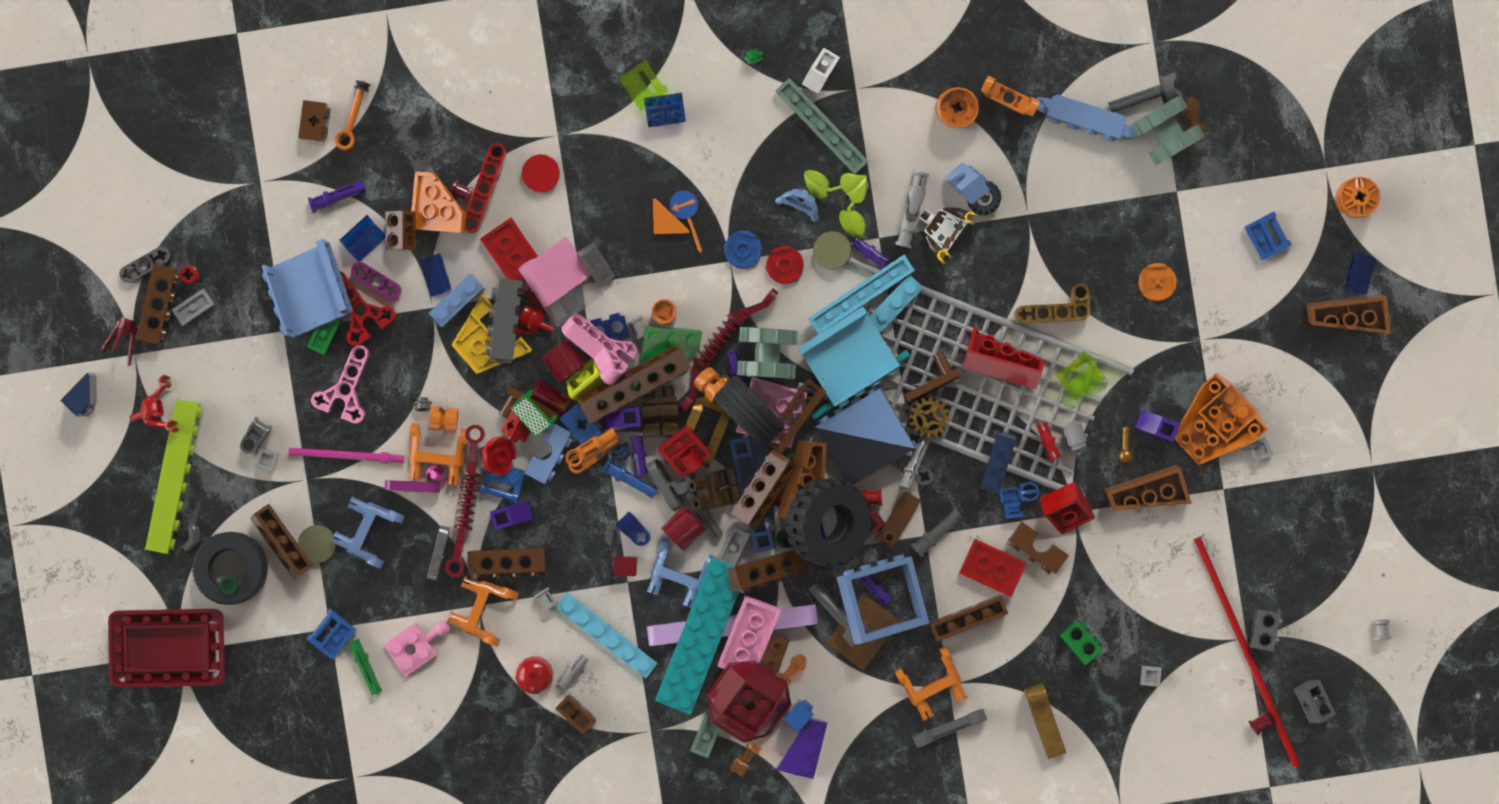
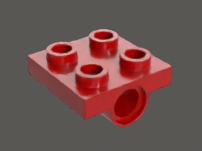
M688 424L658 447V451L682 478L689 472L693 473L698 470L704 461L712 455V452Z

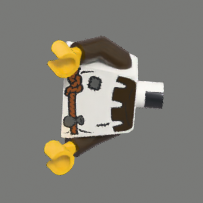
M945 207L939 209L935 215L925 209L919 219L928 224L924 230V239L927 247L938 257L942 264H945L943 257L949 256L951 258L947 251L966 224L975 225L971 218L973 216L978 217V215L974 212H968L956 207Z

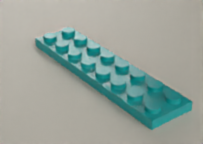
M711 557L655 701L691 715L740 591H732L727 569L734 567L733 565Z

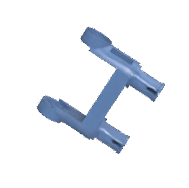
M352 496L350 502L354 504L349 503L347 508L363 514L360 526L352 539L336 531L331 543L347 549V553L381 569L384 561L378 559L376 555L361 549L364 539L376 515L391 522L396 521L401 524L405 516L393 510H387L372 502L367 504Z
M663 537L651 571L653 576L647 592L652 593L654 586H656L653 594L659 595L663 580L675 581L688 586L689 590L683 605L688 606L691 599L689 607L692 608L711 557L715 559L717 557L709 555L707 562L705 561L699 579L663 566L670 539Z

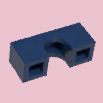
M997 430L990 458L980 483L981 489L999 494L1016 441V435Z

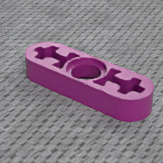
M363 262L353 264L351 273L356 279L389 299L400 297L402 289L398 283ZM363 265V270L365 272L369 273V270L373 271L368 276L367 282L364 280L366 278L365 275H356V267H361ZM374 275H379L382 279V283L379 286H373L371 283V278ZM386 280L389 281L386 284L389 287L393 288L394 285L396 286V291L398 292L396 295L392 294L390 296V291L384 288V291L380 290L385 285Z
M385 480L384 490L440 493V483Z

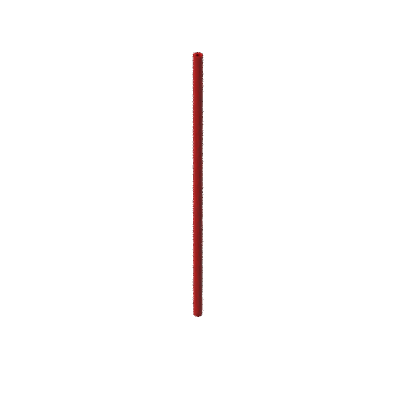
M1201 536L1193 540L1293 768L1300 765V762Z

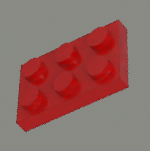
M512 217L480 238L505 277L510 280H523L524 277L518 268L529 260L538 257Z
M974 538L959 574L1012 597L1027 562Z

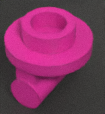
M434 464L427 469L425 474L427 479L435 480L441 484H445L447 481L446 477L442 475L444 471L442 465Z

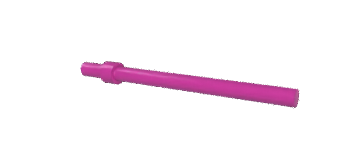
M289 448V455L380 461V463L384 464L389 462L404 463V455L389 454V452L378 454Z

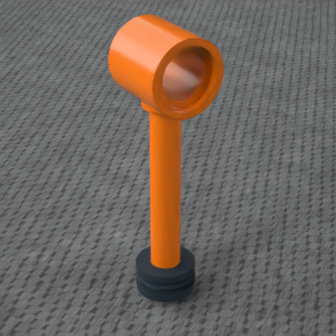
M356 80L357 84L356 86L354 85V88L357 89L345 130L338 132L335 136V143L342 151H350L356 144L352 131L364 92H369L368 86H371V84L364 80ZM344 136L350 137V143L347 146H343L340 143L341 138Z

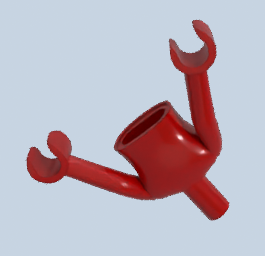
M528 285V290L526 291L520 289L521 292L527 295L537 310L527 305L525 306L518 319V323L526 328H516L514 334L532 335L540 328L551 334L554 327L544 322L545 311L530 291V286Z
M165 374L159 377L158 382L161 386L152 395L142 400L140 411L129 416L131 422L142 419L144 424L148 426L166 428L173 433L179 431L178 428L173 427L178 423L175 420L169 419L167 422L155 420L164 415L163 403L158 396L165 388L172 386L171 383L166 382L171 377Z

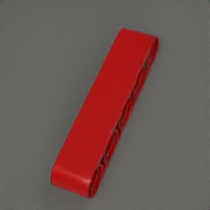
M499 143L490 146L467 207L464 230L468 233L473 234L479 231L503 167L507 151ZM496 147H500L503 150V154L498 158L492 154ZM490 165L496 167V173L492 176L486 173V168ZM483 183H487L490 187L489 191L485 194L479 190L480 185ZM477 201H481L483 204V208L479 212L473 210V204ZM470 219L476 221V227L473 230H469L466 226L467 221Z

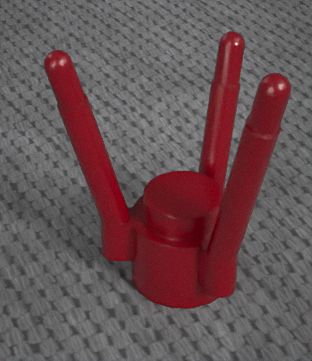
M121 317L102 346L101 351L106 349L116 332L119 333L112 347L113 350L117 348L122 335L128 336L130 332L127 365L130 366L137 330L134 327L135 322Z

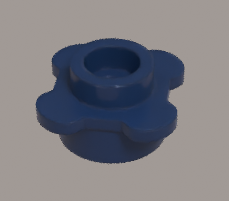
M624 443L623 445L615 446L612 449V460H617L618 462L625 461L630 456L629 444Z

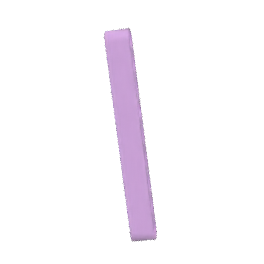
M816 604L781 608V613L774 630L817 624ZM737 614L729 616L722 637L729 636ZM686 621L647 627L649 646L678 643Z

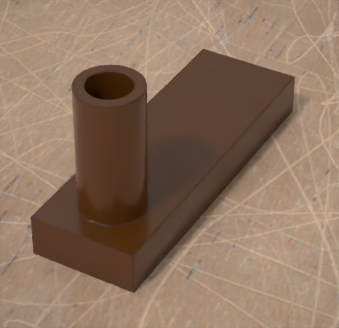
M943 351L933 355L942 376L905 394L909 404L960 378L957 368L952 370Z
M513 385L508 387L506 393L509 396L498 413L506 419L510 411H512L511 407L515 401L525 394V392ZM530 397L548 418L555 414L557 416L555 422L558 420L561 414Z
M904 491L875 540L892 550L921 500Z

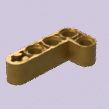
M1085 284L1075 285L1071 289V303L1019 306L1014 312L1015 319L1020 323L1085 320L1090 315L1089 288ZM1078 287H1082L1085 290V295L1082 298H1078L1075 295V290ZM1079 306L1084 307L1086 310V314L1083 317H1079L1076 314V309ZM1059 307H1063L1067 311V315L1064 318H1060L1057 315ZM1031 308H1034L1033 315L1035 320H1032V316H1026L1025 320H1023L1022 316H1019L1018 313L1022 312V309L1025 312H1032ZM1040 308H1045L1048 312L1045 319L1039 318L1037 314Z
M1040 683L1024 689L1048 760L1067 754L1044 685Z

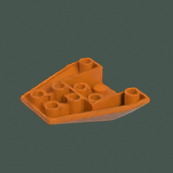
M1215 373L1199 389L1182 419L1174 439L1200 465L1255 442L1268 430V427L1259 412L1230 381Z

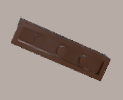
M807 378L779 417L782 420L784 417L792 416L793 425L791 428L781 431L782 440L778 446L771 441L768 445L782 454L827 391ZM808 384L817 389L813 397L805 398L804 389ZM802 393V397H803V398H802V399H798V397H799L800 394ZM811 399L806 406L805 400ZM797 401H803L804 410L801 413L794 414L792 405ZM791 408V414L786 415ZM799 415V417L795 421L794 416ZM783 431H788L786 435L783 436Z

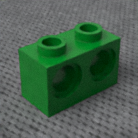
M1076 620L1059 636L1082 663L1087 665L1103 651L1100 648L1102 643L1096 636L1092 638L1088 634L1090 629L1083 621L1079 623ZM1074 629L1081 631L1079 639H1072L1071 632ZM1090 643L1094 647L1093 652L1086 654L1083 650L1084 646Z

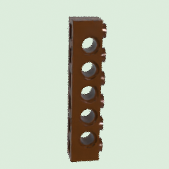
M676 344L624 372L613 385L604 383L576 400L588 422L596 423L602 420L603 416L617 412L621 406L635 402L641 395H648L654 391V388L668 384L672 378L683 376L691 369V366L680 346ZM672 363V367L669 370H664L667 364ZM650 373H655L654 378L647 379ZM639 382L636 388H630L632 383ZM617 391H622L618 398H614V394ZM599 401H605L603 406L597 407Z

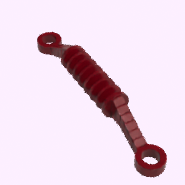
M772 288L760 303L726 315L730 321L723 320L722 323L725 327H717L720 334L713 332L715 340L708 338L711 345L707 346L704 344L703 347L706 351H698L701 358L693 357L690 392L678 409L685 412L696 399L698 388L694 386V381L702 371L709 368L706 364L707 362L714 363L711 356L719 357L716 350L723 352L721 344L728 345L725 338L733 339L730 332L738 333L735 326L742 327V323L749 315L767 308L779 293L777 290Z
M471 425L465 432V437L470 443V453L467 471H462V474L467 476V478L461 479V482L465 483L466 486H462L460 489L465 491V493L458 495L464 501L457 502L458 505L462 506V509L456 510L461 516L455 517V520L459 521L460 524L454 525V528L458 529L454 554L445 566L447 574L452 577H459L465 571V564L461 557L468 530H473V527L469 526L468 523L474 522L473 519L469 518V515L475 514V512L470 510V508L476 507V504L472 503L471 500L477 499L472 493L478 492V489L474 488L473 485L480 484L479 481L474 479L481 476V473H477L476 468L478 444L485 438L484 428L480 425ZM473 429L480 431V437L477 440L472 439L470 436ZM453 562L460 564V571L458 573H454L450 569Z

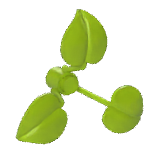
M813 170L805 171L804 178L807 188L816 198L824 199L828 196V192L843 189L846 195H849L852 202L848 206L847 211L842 210L840 212L839 220L843 229L849 235L863 239L866 231L864 218L858 212L852 211V207L855 203H861L865 198L869 187L867 176L846 173L840 179V186L829 188V181L823 174Z

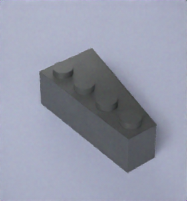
M500 278L496 287L492 288L491 299H494L493 307L490 306L489 311L492 325H488L487 330L490 344H486L485 355H488V361L511 364L513 361L516 340L514 330H516L518 324L516 311L518 312L521 300L518 292L522 288L523 281Z

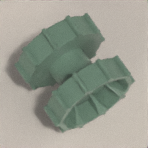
M1181 95L1131 124L1138 137L1153 129L1162 146L1148 153L1155 165L1160 164L1205 137L1198 124L1183 132L1174 116L1188 108Z
M740 327L739 342L756 343L755 362L738 361L737 375L795 379L796 364L779 363L780 345H797L798 331Z

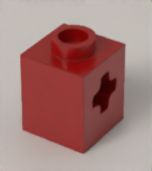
M510 411L501 432L507 434L506 438L515 443L518 440L525 443L531 432L513 411Z

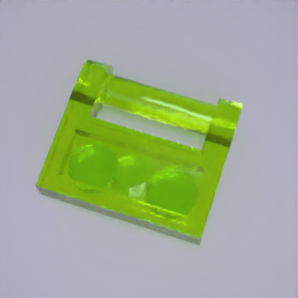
M647 59L619 78V81L640 111L668 92L666 86L663 87L650 68V63ZM640 71H644L657 90L656 93L652 94L638 74Z
M1085 350L1080 354L1079 358L1066 368L1055 373L1057 379L1074 401L1078 400L1106 378ZM1086 362L1089 365L1069 382L1066 380L1065 377Z

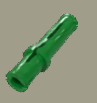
M357 638L349 642L348 645L355 657L354 661L358 663L371 695L381 692L382 689L368 660L369 655L365 653L360 639Z

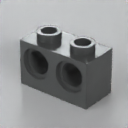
M1255 609L1248 646L1274 652V648H1277L1279 643L1277 631L1281 629L1283 618L1280 617L1281 614ZM1266 616H1271L1273 619L1270 626L1264 625L1263 621ZM1263 635L1269 636V642L1266 645L1260 643V638Z

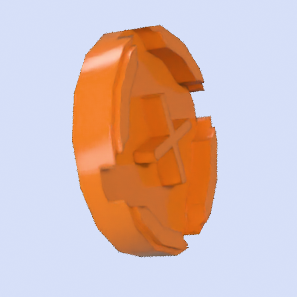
M1154 263L1145 267L1138 279L1140 292L1144 297L1152 301H1162L1169 298L1175 291L1177 284L1176 275L1173 270L1161 263Z

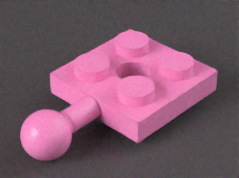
M438 621L434 629L424 635L417 623H415L384 644V646L403 674L407 676L438 655L429 641L438 635L444 636L448 634L450 626L446 621ZM412 644L415 646L416 652L414 655L407 654V645Z

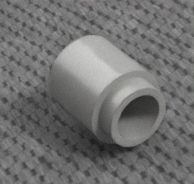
M1076 421L1065 424L1066 428L1063 431L1068 446H1071L1072 451L1087 446L1085 442L1087 439L1082 424H1077Z

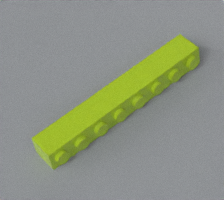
M176 399L172 420L178 422L173 427L178 428L179 431L177 433L169 431L145 550L170 554L171 550L174 551L176 539H174L175 531L178 532L180 527L178 515L182 513L184 502L181 500L183 494H186L188 483H185L186 476L190 475L192 464H189L190 457L194 456L196 448L193 445L194 437L197 438L199 434L197 422L198 419L202 418L203 414L201 403L183 399Z

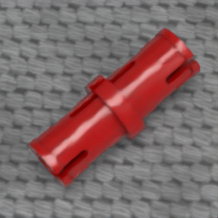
M1048 422L1042 423L1045 431H1043L1041 424L1036 425L1042 439L1041 444L1045 446L1049 460H1055L1052 452H1054L1056 459L1060 458L1061 455L1055 443L1056 438L1052 436Z

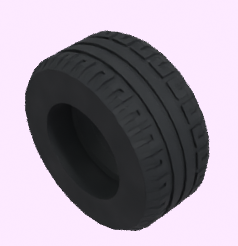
M738 376L732 377L714 396V400L761 447L767 446L784 429L785 423Z
M223 532L210 537L198 548L194 556L192 573L196 586H198V589L205 597L217 604L236 605L248 601L262 589L267 579L268 561L266 560L265 552L262 550L263 548L252 537L240 532ZM227 550L239 552L245 557L248 564L246 578L239 584L238 590L231 595L221 592L219 582L216 580L212 568L215 558L221 552Z

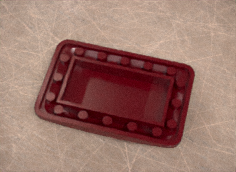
M117 610L109 615V680L113 686H216L224 681V616L220 610Z

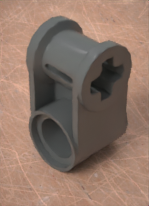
M255 417L241 440V450L247 454L256 453L271 432L272 426L265 425L259 421L258 417ZM248 440H252L255 444L251 451L245 448V443Z

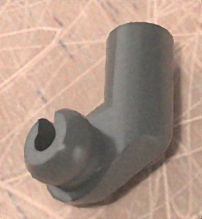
M194 523L187 526L189 539L182 545V548L187 553L201 539L200 529Z

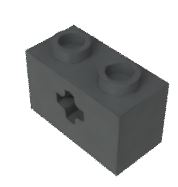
M1308 680L1294 689L1309 723H1322L1336 715L1320 680Z

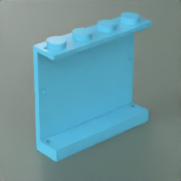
M861 307L798 347L819 383L827 391L826 394L834 406H844L850 402L849 397L853 395L856 397L866 392L865 387L870 384L874 387L882 382L881 377L887 374L890 377L899 371L897 367L900 364L888 348L864 307Z

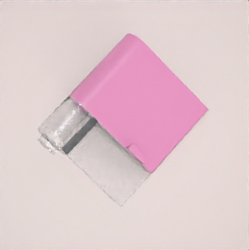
M567 237L561 239L537 258L529 260L518 268L556 327L560 325L562 328L573 314H577L604 294Z

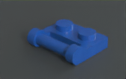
M1275 211L1244 227L1261 261L1292 245L1276 219ZM1265 222H1270L1281 243L1279 246H1276Z
M512 467L510 471L503 475L492 474L486 470L479 493L484 495L487 493L511 500V503L516 504L524 480L525 470ZM489 480L514 487V492L511 493L488 486Z
M330 608L326 612L327 616L306 639L333 660L357 629ZM334 619L338 623L321 643L318 638Z

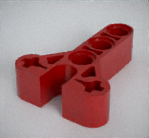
M340 271L346 291L351 289L354 292V298L349 300L353 313H351L350 331L347 333V341L354 346L362 345L372 338L365 327V320L367 318H374L380 328L384 329L396 320L397 313L390 306L378 307L366 303L348 276ZM359 305L365 307V313L362 316L356 313V308ZM385 310L388 311V312H389V311L392 312V313L390 314V317H391L390 319H388V318L382 319L383 316L385 315V313H384ZM353 333H362L359 336V342L356 340L352 341Z

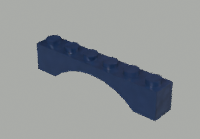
M748 435L728 439L742 496L745 488L750 485L756 473ZM755 501L751 503L750 508L753 507ZM765 514L756 529L749 526L756 553L775 549L767 515Z

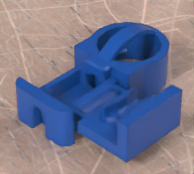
M1026 482L1019 484V487L1002 489L1001 486L999 492L1001 503H1004V500L1006 501V504H1004L1005 518L1023 517V513L1019 508V505H1021L1020 500H1035L1039 495V488L1036 484ZM1026 485H1032L1036 487V489L1022 491L1023 487H1025ZM1036 493V495L1033 498H1026L1023 496V494Z

